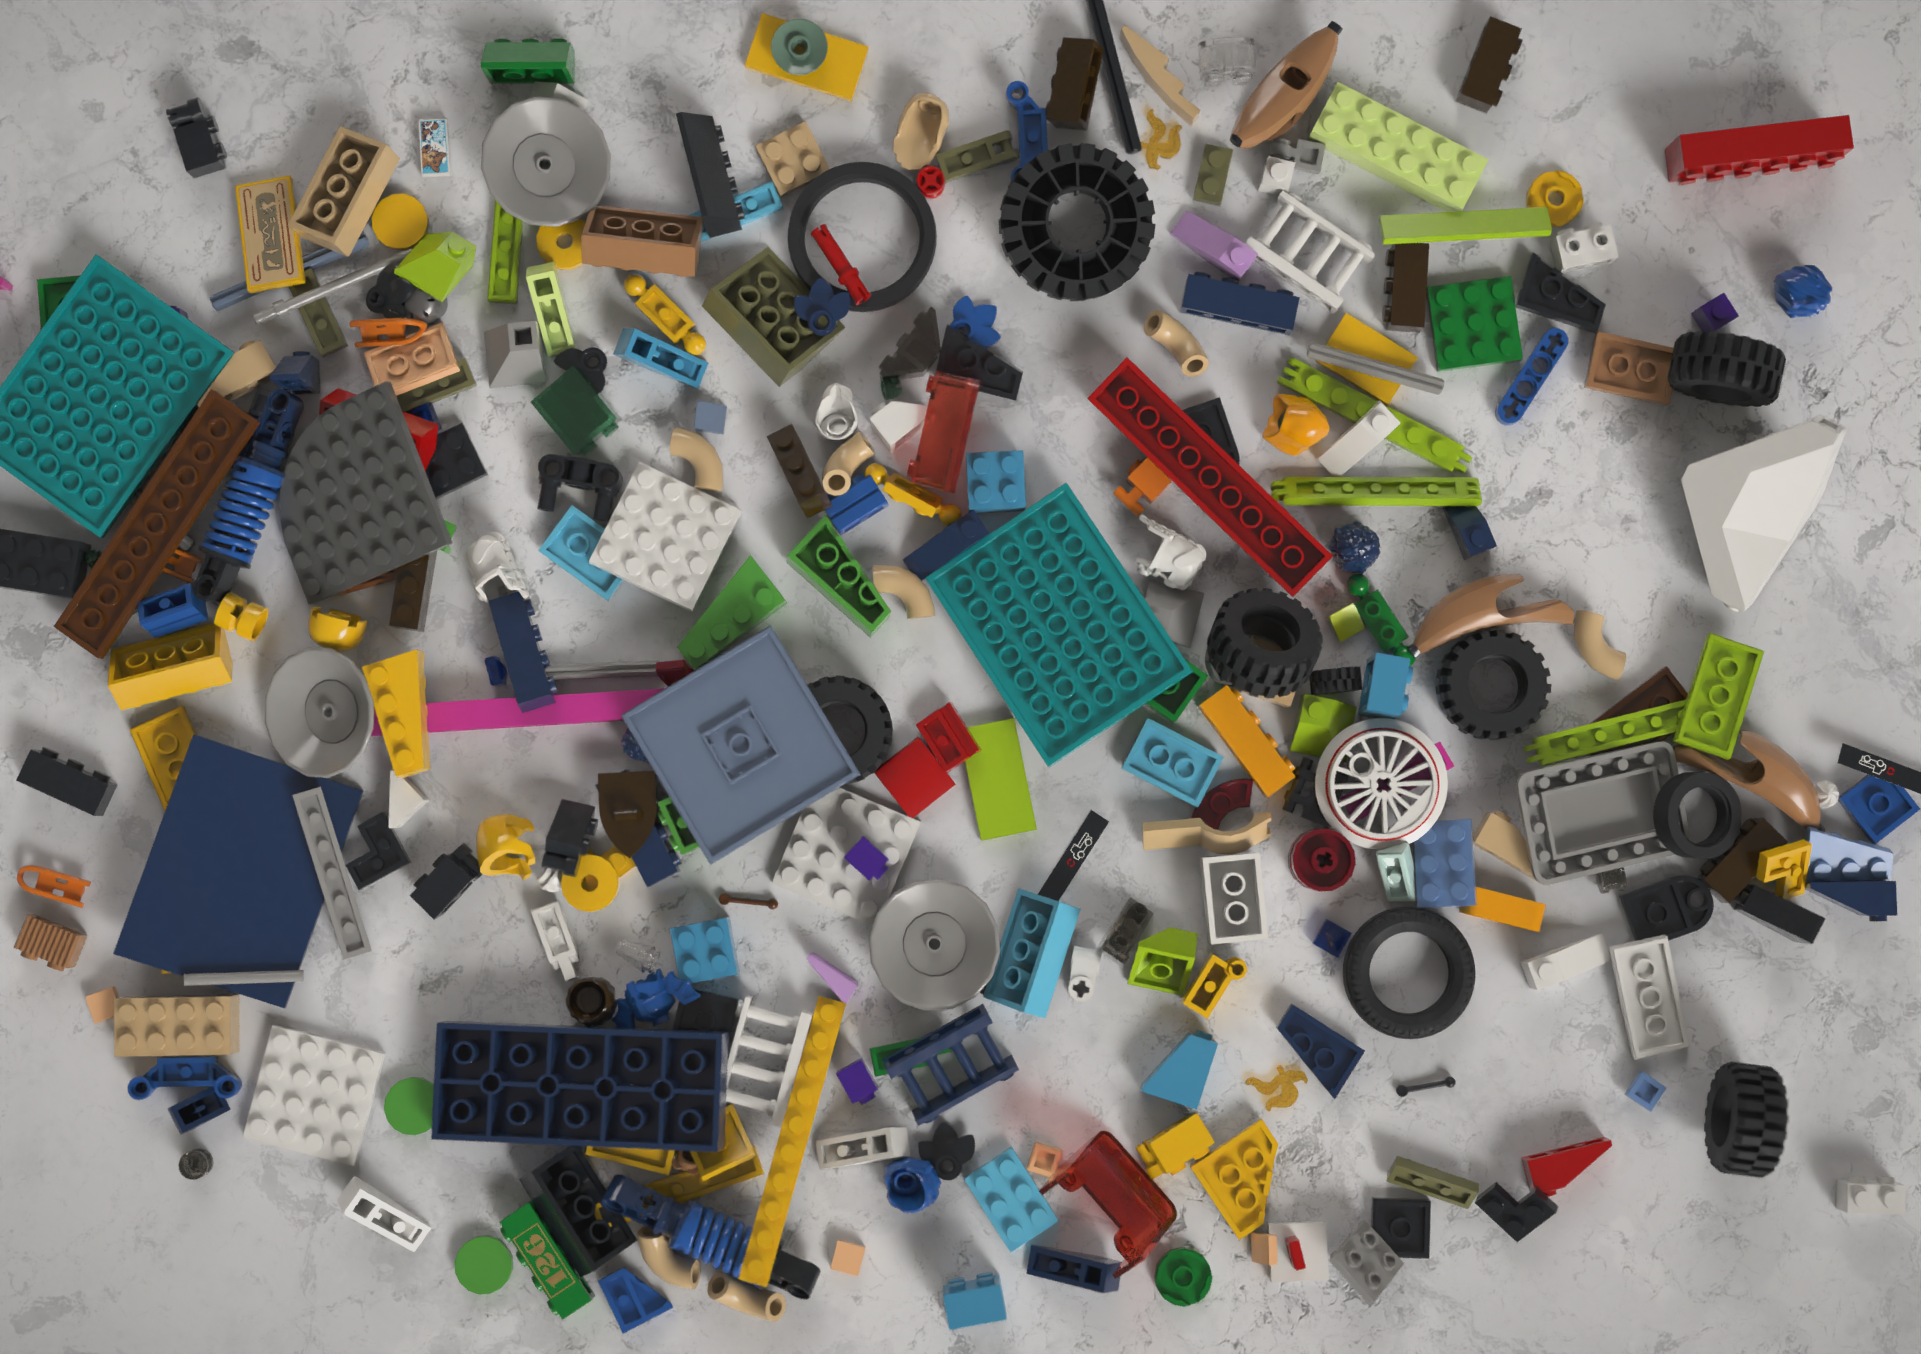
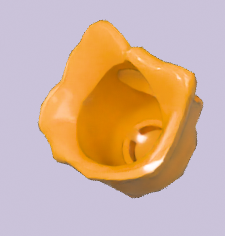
M1277 394L1273 400V414L1268 418L1267 427L1262 437L1281 452L1297 456L1328 434V420L1324 413L1310 399L1290 394ZM1285 412L1282 424L1279 429L1277 424L1278 419L1281 416V414Z

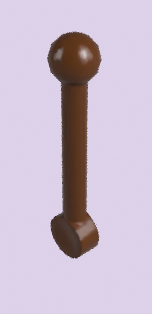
M726 893L719 896V902L723 905H727L730 902L768 906L772 910L778 907V901L774 898L767 901L730 897Z

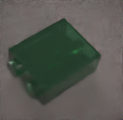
M574 365L531 401V404L573 455L583 454L586 456L598 446L595 442L603 435L606 438L612 435L619 428L617 423L622 420L581 368Z

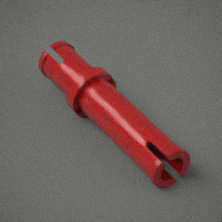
M820 225L821 230L818 227L811 232V236L815 239L839 276L838 282L840 285L846 287L856 305L862 304L861 300L864 302L871 297V293L868 292L859 278L858 269L852 267L828 230L827 225Z

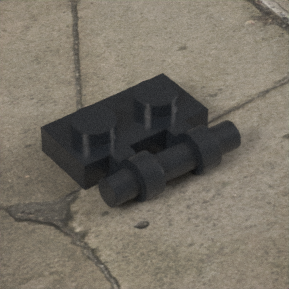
M1303 757L1300 766H1296L1293 773L1296 776L1290 790H1286L1284 795L1286 801L1282 810L1293 814L1296 804L1304 806L1300 817L1328 828L1329 823L1324 818L1316 798V773L1310 771L1314 761ZM1336 771L1334 784L1346 783L1349 775ZM1306 780L1314 783L1308 798L1300 795ZM1335 789L1337 802H1339L1344 789Z

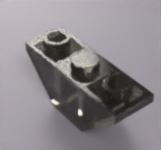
M930 307L927 312L922 310L913 322L915 328L910 334L905 332L896 344L898 350L892 357L888 354L879 365L881 370L879 376L884 382L923 377L940 356L941 347L936 310L933 307Z
M1130 897L1104 934L1096 950L1119 966L1124 965L1144 932L1153 912Z

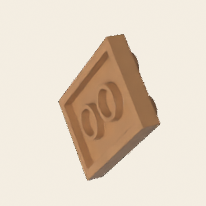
M1597 331L1594 336L1584 388L1667 406L1670 404L1673 390L1667 378L1673 347Z

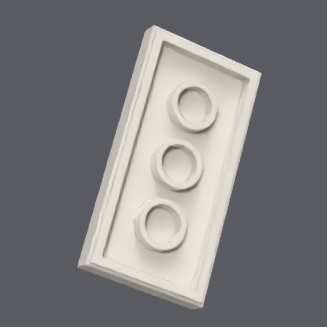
M1660 935L1609 947L1631 1057L1635 1060L1689 1048L1690 1044L1668 937Z

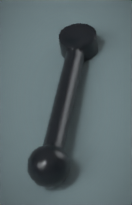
M1447 1077L1443 1081L1410 1087L1399 1085L1396 1088V1093L1404 1097L1409 1092L1442 1086L1452 1088L1455 1086L1456 1081L1453 1077Z

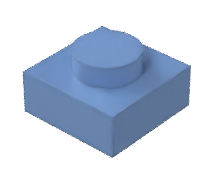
M1639 1071L1624 1095L1651 1112L1666 1090V1087L1643 1071Z

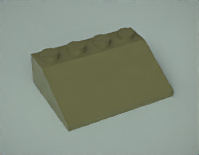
M769 247L711 288L702 304V307L779 387L804 368L845 329V326L838 320L834 331L828 335L820 336L811 331L808 321L803 320L797 315L794 306L795 296L809 297L810 290ZM821 316L818 323L820 326L825 327L828 320L825 316Z

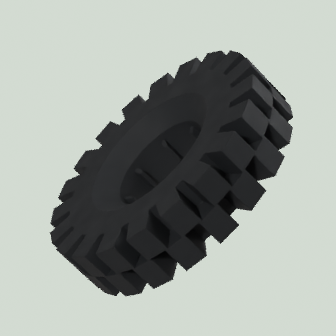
M1072 143L1059 145L1055 149H1048L1037 155L1015 175L1009 184L1007 193L1002 199L1000 210H1002L1001 218L998 220L999 234H1002L1003 239L1001 246L1005 257L1009 256L1012 262L1011 267L1019 277L1025 278L1028 281L1027 285L1037 292H1045L1048 297L1058 300L1085 301L1087 299H1095L1121 287L1122 284L1130 280L1138 272L1139 266L1146 260L1151 249L1149 247L1150 240L1154 238L1156 224L1152 223V216L1155 214L1153 200H1149L1146 192L1149 189L1144 179H1138L1134 173L1136 169L1127 160L1124 162L1119 160L1117 153L1107 148L1103 150L1097 149L1094 144L1081 143L1080 145L1072 146ZM1073 192L1074 196L1079 195V193L1087 194L1094 198V203H1099L1104 211L1106 219L1103 221V224H1106V231L1102 241L1097 240L1095 242L1097 247L1091 251L1081 253V249H1077L1076 252L1068 251L1061 247V242H1056L1051 235L1049 225L1052 224V221H1048L1049 212L1053 203L1055 205L1059 203L1057 198L1064 194Z

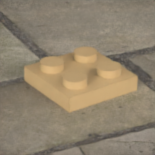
M806 121L755 145L781 198L808 185L820 174L830 169Z

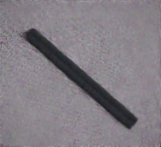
M1086 0L1096 41L1104 49L1102 64L1124 148L1127 154H1136L1142 150L1104 1Z

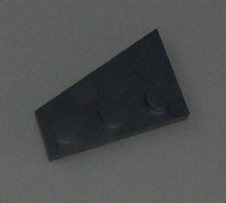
M1533 252L1515 304L1516 308L1596 333L1599 329L1606 304L1580 285L1573 284L1562 276V272L1555 267L1551 268L1541 260V257Z
M947 324L934 380L1016 401L1023 371Z

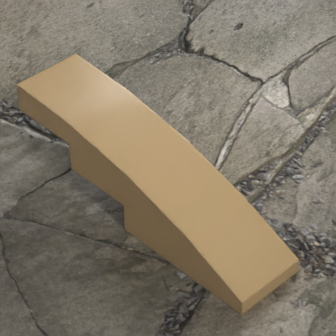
M1124 25L1121 28L1120 39L1134 65L1167 106L1192 126L1199 116L1200 109L1181 95L1185 84L1166 70L1169 58Z

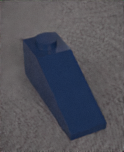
M307 351L293 352V356L282 358L270 374V381L294 395L320 394L319 360Z
M972 510L904 558L903 561L910 572L916 574L923 581L927 576L988 536L989 532L976 512Z
M1896 881L1806 882L1805 890L1857 915L1869 916V921H1887V916H1897Z
M1031 1245L1027 1274L1100 1293H1109L1119 1289L1123 1262L1096 1255Z

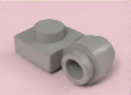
M1276 138L1274 143L1270 144L1268 156L1284 160L1293 159V162H1296L1294 170L1314 174L1320 173L1326 144L1298 139L1295 148H1292L1290 146L1291 141L1282 138Z

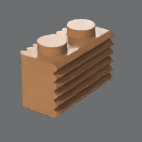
M35 914L26 915L13 948L19 949L21 951L20 955L24 958L34 961L41 958L48 961V967L64 971L65 968L76 966L87 935Z

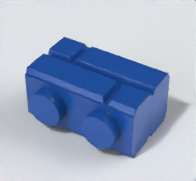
M860 474L851 480L850 488L846 493L837 496L828 494L832 507L826 509L825 512L839 534L843 535L889 505L872 476L869 474L864 477L863 474Z
M191 583L142 599L137 604L140 625L146 631H149L154 638L208 620L206 601L195 597Z

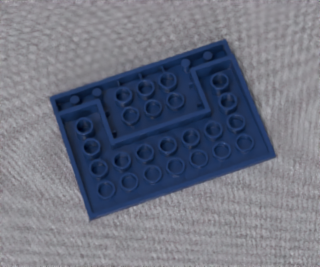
M193 734L113 954L184 976V974L300 970L325 898L292 795L321 786L342 853L364 791L323 777H307L288 765ZM295 982L219 984L212 986L286 1008Z

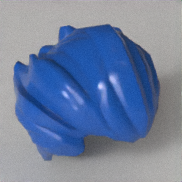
M1815 265L1794 266L1792 269L1776 275L1774 280L1775 299L1777 304L1790 318L1815 316L1819 314L1820 310H1825L1827 304L1831 302L1830 292H1832V286L1825 278L1823 272Z
M903 1157L890 1162L884 1168L883 1180L888 1190L886 1197L894 1208H898L905 1213H916L929 1207L930 1204L937 1200L941 1181L937 1176V1171L929 1161Z

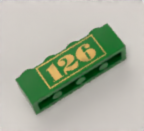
M532 1200L500 1221L502 1225L500 1231L507 1242L510 1243L512 1241L518 1250L516 1256L519 1262L524 1267H529L533 1273L531 1279L535 1287L539 1291L543 1290L549 1298L547 1304L555 1316L559 1314L563 1320L593 1300L596 1295L585 1278L579 1277Z

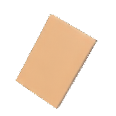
M443 322L426 328L421 337L412 343L379 346L364 352L374 387L383 382H391L396 396L460 371ZM417 332L405 336L406 339L412 337V336L415 335Z

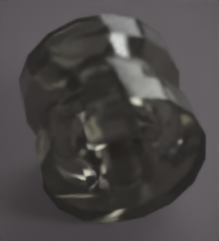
M1624 867L1596 873L1597 885L1601 894L1609 893L1613 889L1619 892L1626 890L1627 882Z
M202 1148L194 1149L183 1154L178 1164L179 1171L186 1179H199L209 1174L214 1162L211 1153Z

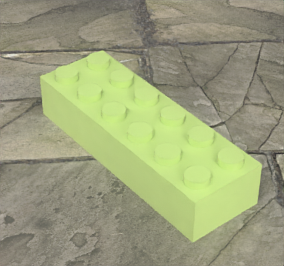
M1337 82L1308 138L1311 142L1326 144V150L1446 212L1463 210L1489 160L1340 82Z

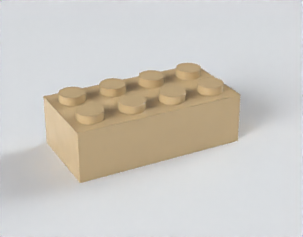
M340 126L288 226L303 239L349 257L400 158L387 144Z
M239 994L127 996L114 999V1057L231 1055L239 1052Z

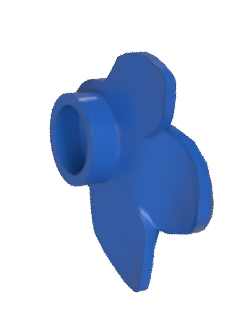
M968 296L963 297L955 304L953 308L954 321L950 326L957 330L965 328L968 331L966 336L985 348L994 345L1001 338V335L991 328L996 319L997 307L995 305L984 304L974 307L973 302Z

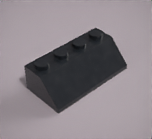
M685 112L676 113L702 219L709 238L742 230L740 220L745 219L741 202L735 203L733 194L738 193L734 176L729 177L726 169L732 166L728 151L722 152L720 143L725 142L721 125L715 126L713 116Z
M579 1146L566 1148L519 1179L580 1278L595 1271L637 1241L623 1216L606 1209L602 1205L601 1201L606 1193V1189ZM598 1203L602 1206L599 1208L602 1220H596L594 1214L595 1205Z

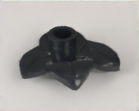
M391 265L382 270L377 278L376 286L372 287L366 296L368 309L377 314L382 313L385 318H405L406 311L402 303L415 289L412 283L394 274V270L398 265Z
M595 347L587 348L584 351L570 348L561 352L554 359V363L558 367L566 370L562 381V391L564 393L575 394L585 389L592 398H595L603 391L606 383L603 372L607 367V357L602 350ZM592 357L598 358V365L595 367H590L588 364L589 359Z
M942 1122L935 1130L932 1142H919V1156L921 1160L930 1162L937 1171L939 1178L953 1180L960 1175L962 1164L968 1162L973 1157L975 1139L972 1134L958 1138L954 1128L948 1123ZM950 1160L953 1163L951 1171L944 1169V1161Z

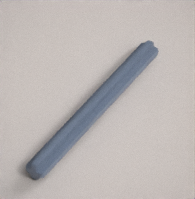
M363 231L351 254L369 246V240ZM322 247L302 256L304 271L310 268L315 270L345 257V255ZM246 281L211 295L210 301L214 309L220 311L262 292L250 294L247 290Z

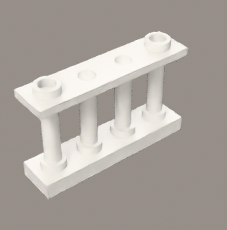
M1282 190L1276 200L1277 203L1282 205L1279 212L1260 238L1255 240L1250 236L1245 245L1258 253L1255 259L1258 264L1334 315L1344 301L1340 298L1339 293L1361 260L1369 265L1376 254L1372 252V247L1362 240L1356 241L1303 205V201L1299 196L1292 192L1287 194ZM1293 213L1305 221V224L1284 254L1280 253L1277 255L1270 250L1271 246L1269 244L1290 214ZM1317 229L1327 236L1328 240L1308 269L1301 271L1293 266L1294 262L1292 260L1313 230ZM1339 244L1352 253V255L1331 285L1324 287L1316 281V275Z
M747 995L745 1001L739 1000L735 1017L740 1019L728 1058L726 1101L768 1112L767 1116L772 1117L770 1124L782 1127L814 1013L802 1010L800 1016L795 1015L793 1018L751 1006L753 996ZM747 1017L790 1028V1032L795 1033L793 1043L783 1045L743 1034ZM743 1045L782 1056L783 1060L787 1061L785 1072L779 1071V1073L736 1062L739 1046ZM732 1073L775 1084V1088L780 1089L777 1100L771 1099V1101L728 1090Z

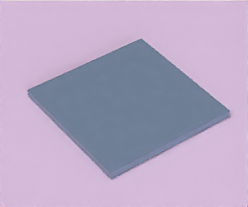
M771 625L621 715L710 865L861 775Z

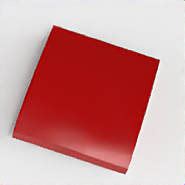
M919 737L912 740L874 772L909 818L917 816L956 785Z

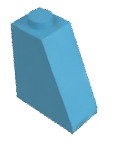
M1196 1030V1034L1188 1032L1143 1081L1140 1090L1197 1110L1218 1043L1212 1040L1213 1035L1200 1030Z

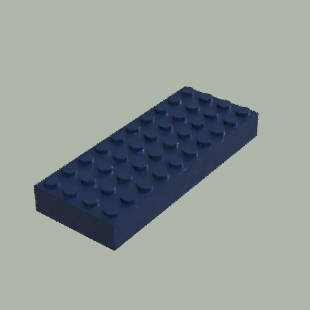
M468 1021L437 1022L431 1139L719 1152L724 1149L729 1032Z

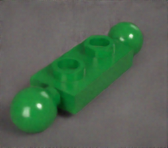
M1352 575L1347 581V589L1352 595L1359 596L1361 599L1354 605L1384 653L1392 648L1394 656L1410 658L1409 666H1412L1416 658L1409 653L1407 645L1402 643L1409 636L1379 589L1373 593L1369 592L1370 583L1365 575Z

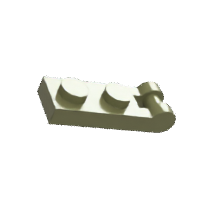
M1009 130L936 154L939 168L944 174L945 183L1017 160L1019 155L1017 149H1013L1011 144L1013 140L1011 132ZM1000 145L1002 152L995 155L993 146Z

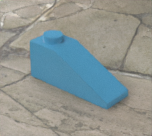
M623 328L613 355L637 366L696 389L699 388L708 362L635 328Z

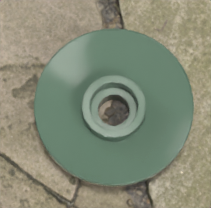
M793 19L782 24L776 30L771 42V51L776 64L785 72L793 75H806L817 70L824 62L828 50L827 39L822 29L815 23L805 19ZM798 46H803L805 48V52L803 54H797L795 52V49Z

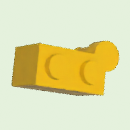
M1210 953L1180 1002L1208 1019L1231 980H1239L1247 973L1245 962L1238 957H1230L1223 961Z
M1189 1113L1153 1136V1140L1147 1139L1142 1142V1145L1138 1144L1135 1149L1147 1166L1145 1170L1149 1177L1154 1179L1163 1173L1175 1175L1186 1168V1161L1193 1157L1197 1160L1210 1152L1208 1147L1215 1142L1197 1113Z

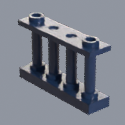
M984 1004L977 1006L882 1059L891 1080L897 1076L901 1077L918 1105L917 1108L912 1110L918 1126L923 1123L933 1122L938 1118L939 1114L998 1081L1008 1080L1014 1075V1072L1019 1070L1012 1055L1006 1058L1002 1057L988 1032V1025L993 1022ZM972 1034L979 1037L994 1064L979 1073L962 1044L963 1039ZM947 1048L953 1050L969 1078L954 1087L937 1059L938 1053ZM922 1062L927 1063L943 1091L942 1094L929 1101L911 1072L913 1067Z

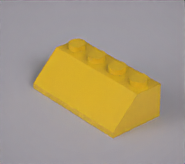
M210 623L111 649L108 687L120 710L136 708L147 703L167 700L174 696L194 693L201 689L232 682L233 662L225 630L216 626L215 623Z

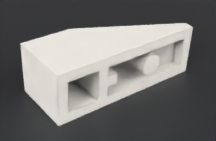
M1379 400L1317 460L1333 477H1340L1387 437L1400 424V421Z
M1599 933L1520 962L1529 987L1539 990L1609 962L1611 957L1603 935Z
M889 1127L816 1141L819 1170L911 1156L907 1127Z
M355 1176L337 1199L343 1214L412 1251L417 1249L431 1229L427 1223L386 1194Z

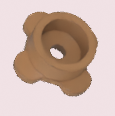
M676 1150L677 1155L672 1161V1166L677 1170L688 1171L690 1175H696L699 1171L690 1151Z

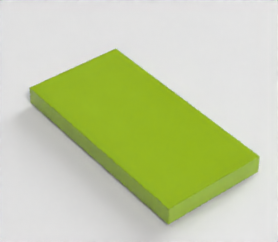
M1709 632L1704 641L1673 741L1727 760L1731 759L1764 651Z
M1011 718L968 727L981 748L980 752H977L965 761L981 841L1037 830L1015 719Z

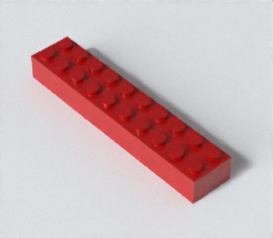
M1128 357L1087 398L1290 596L1294 597L1333 557L1325 547Z

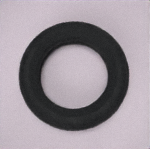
M1419 907L1392 908L1370 918L1354 934L1347 947L1343 962L1345 991L1356 1013L1375 1030L1400 1039L1425 1038L1448 1028L1466 1009L1475 985V962L1471 948L1463 934L1452 922L1442 915ZM1403 932H1417L1432 939L1444 953L1448 965V980L1443 994L1432 1006L1416 1013H1400L1385 1006L1374 993L1370 982V964L1375 951L1385 940Z

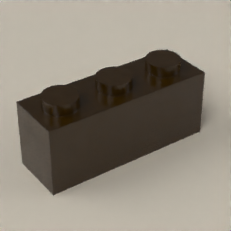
M1490 16L1483 28L1455 102L1487 113L1492 106L1496 107L1503 93L1502 90H1499L1501 81H1507L1513 65L1509 64L1512 54L1517 55L1523 39L1518 38L1522 28Z
M1066 37L1062 39L1061 47L1057 51L1058 63L1056 73L1051 79L1050 101L1046 104V119L1056 128L1087 130L1104 51L1094 39Z
M1429 243L1393 244L1391 249L1386 251L1385 266L1390 267L1389 277H1385L1384 294H1388V303L1383 306L1382 322H1386V331L1420 333L1425 326Z
M793 424L768 435L767 438L806 518L808 519L832 507L831 501Z
M437 551L398 567L389 626L424 632Z
M1749 818L1741 825V833L1737 836L1731 847L1715 860H1708L1700 868L1701 874L1697 879L1701 880L1709 888L1711 894L1721 903H1730L1757 875L1760 852L1788 843L1764 818Z

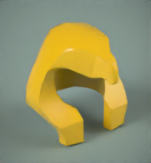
M512 814L491 816L480 823L476 835V850L480 873L486 876L516 874L521 876L522 880L530 877L532 871L529 865L535 863L534 853L530 845L516 838L527 831L533 832L535 830L530 820L519 818ZM505 854H523L525 860L520 858L512 859L510 857H507Z

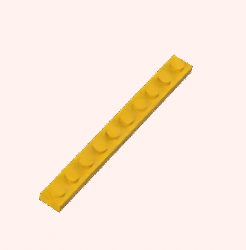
M818 996L739 1280L764 1287L768 1285L846 1004L843 1002Z

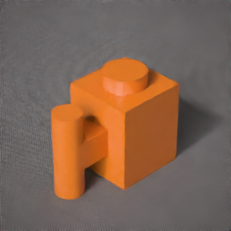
M1148 457L1143 462L1138 459L1127 470L1130 475L1127 477L1126 482L1133 489L1128 493L1120 485L1113 492L1137 517L1145 510L1137 501L1143 497L1151 504L1172 481Z

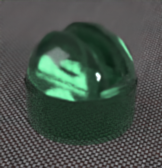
M889 376L880 379L884 400L894 399L901 394L902 388H896V385L901 383L898 378Z

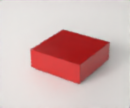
M1295 1235L1286 1237L1285 1243L1291 1266L1296 1271L1305 1269L1306 1266L1299 1239Z

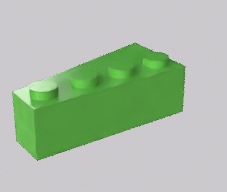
M825 515L787 555L786 563L871 638L889 619L891 610L872 582L869 581L862 567L854 559L845 542L837 534L830 520Z
M750 555L677 648L692 668L697 670L726 651L786 605L787 602Z

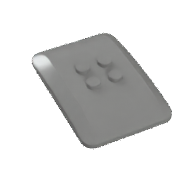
M1656 741L1522 773L1516 781V792L1534 879L1538 883L1551 885L1676 855L1662 844L1653 822L1654 803L1660 789L1669 779L1679 774L1673 747L1667 742ZM1682 799L1678 809V822L1681 831L1690 840L1684 799Z

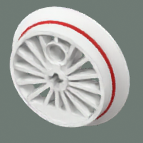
M1389 718L1363 720L1350 725L1338 733L1323 751L1315 775L1317 802L1329 825L1351 843L1376 850H1382L1401 843L1410 844L1423 836L1440 816L1448 790L1445 763L1434 743L1414 726ZM1377 736L1378 762L1374 760L1365 739ZM1384 736L1396 737L1385 766ZM1404 740L1413 747L1392 769L1401 742ZM1357 743H1360L1364 752L1352 753L1349 750ZM1417 751L1424 758L1425 762L1397 774ZM1344 755L1348 757L1347 768L1339 766ZM1358 757H1365L1368 761V768L1363 773H1357L1354 770V761ZM1426 767L1429 769L1431 779L1400 781V779ZM1336 771L1355 777L1359 783L1334 784ZM1378 778L1383 780L1388 778L1386 784L1389 788L1386 791L1383 789L1377 791L1379 785L1376 781ZM1429 785L1420 795L1401 788V786ZM1364 788V790L1337 802L1335 789ZM1398 793L1416 800L1409 805ZM1368 795L1348 818L1344 815L1340 807ZM1393 799L1406 809L1402 815H1400ZM1373 800L1364 828L1362 829L1353 824L1352 822ZM1387 802L1396 819L1394 824L1389 829L1387 819ZM1379 803L1381 806L1382 833L1369 831Z

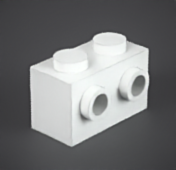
M1601 222L1589 224L1584 227L1585 230L1577 232L1574 231V228L1558 231L1557 236L1550 241L1555 268L1562 273L1613 263L1619 256L1612 225L1602 226Z
M1856 1175L1848 1176V1180L1836 1179V1208L1846 1213L1905 1215L1906 1185L1895 1182L1894 1177L1878 1176L1877 1181L1866 1180L1865 1176Z

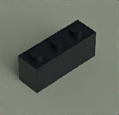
M42 747L41 750L30 749L16 781L93 816L104 815L117 787V784L109 781L111 778L109 775L94 770L92 774L83 770L84 764L70 758L67 762L57 758L58 752L46 747Z

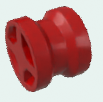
M935 166L924 167L917 175V187L925 198H937L944 191V174Z

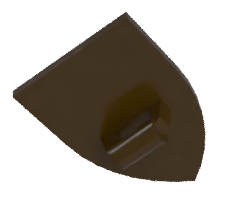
M655 771L598 773L599 812L603 828L615 847L628 858H631L645 844L655 824L657 814Z

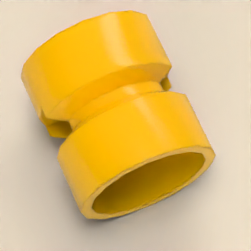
M229 592L217 609L214 623L216 626L229 632L236 630L238 636L253 642L259 637L267 622L269 609L255 602L247 604L246 598Z

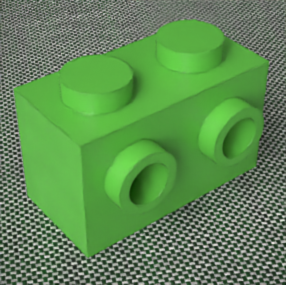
M668 797L657 802L660 807L657 810L658 816L663 826L668 825L672 833L669 836V840L675 852L680 851L681 855H685L700 848L671 798Z

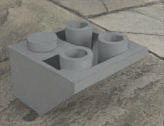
M536 320L507 323L484 332L489 388L546 383L542 333Z

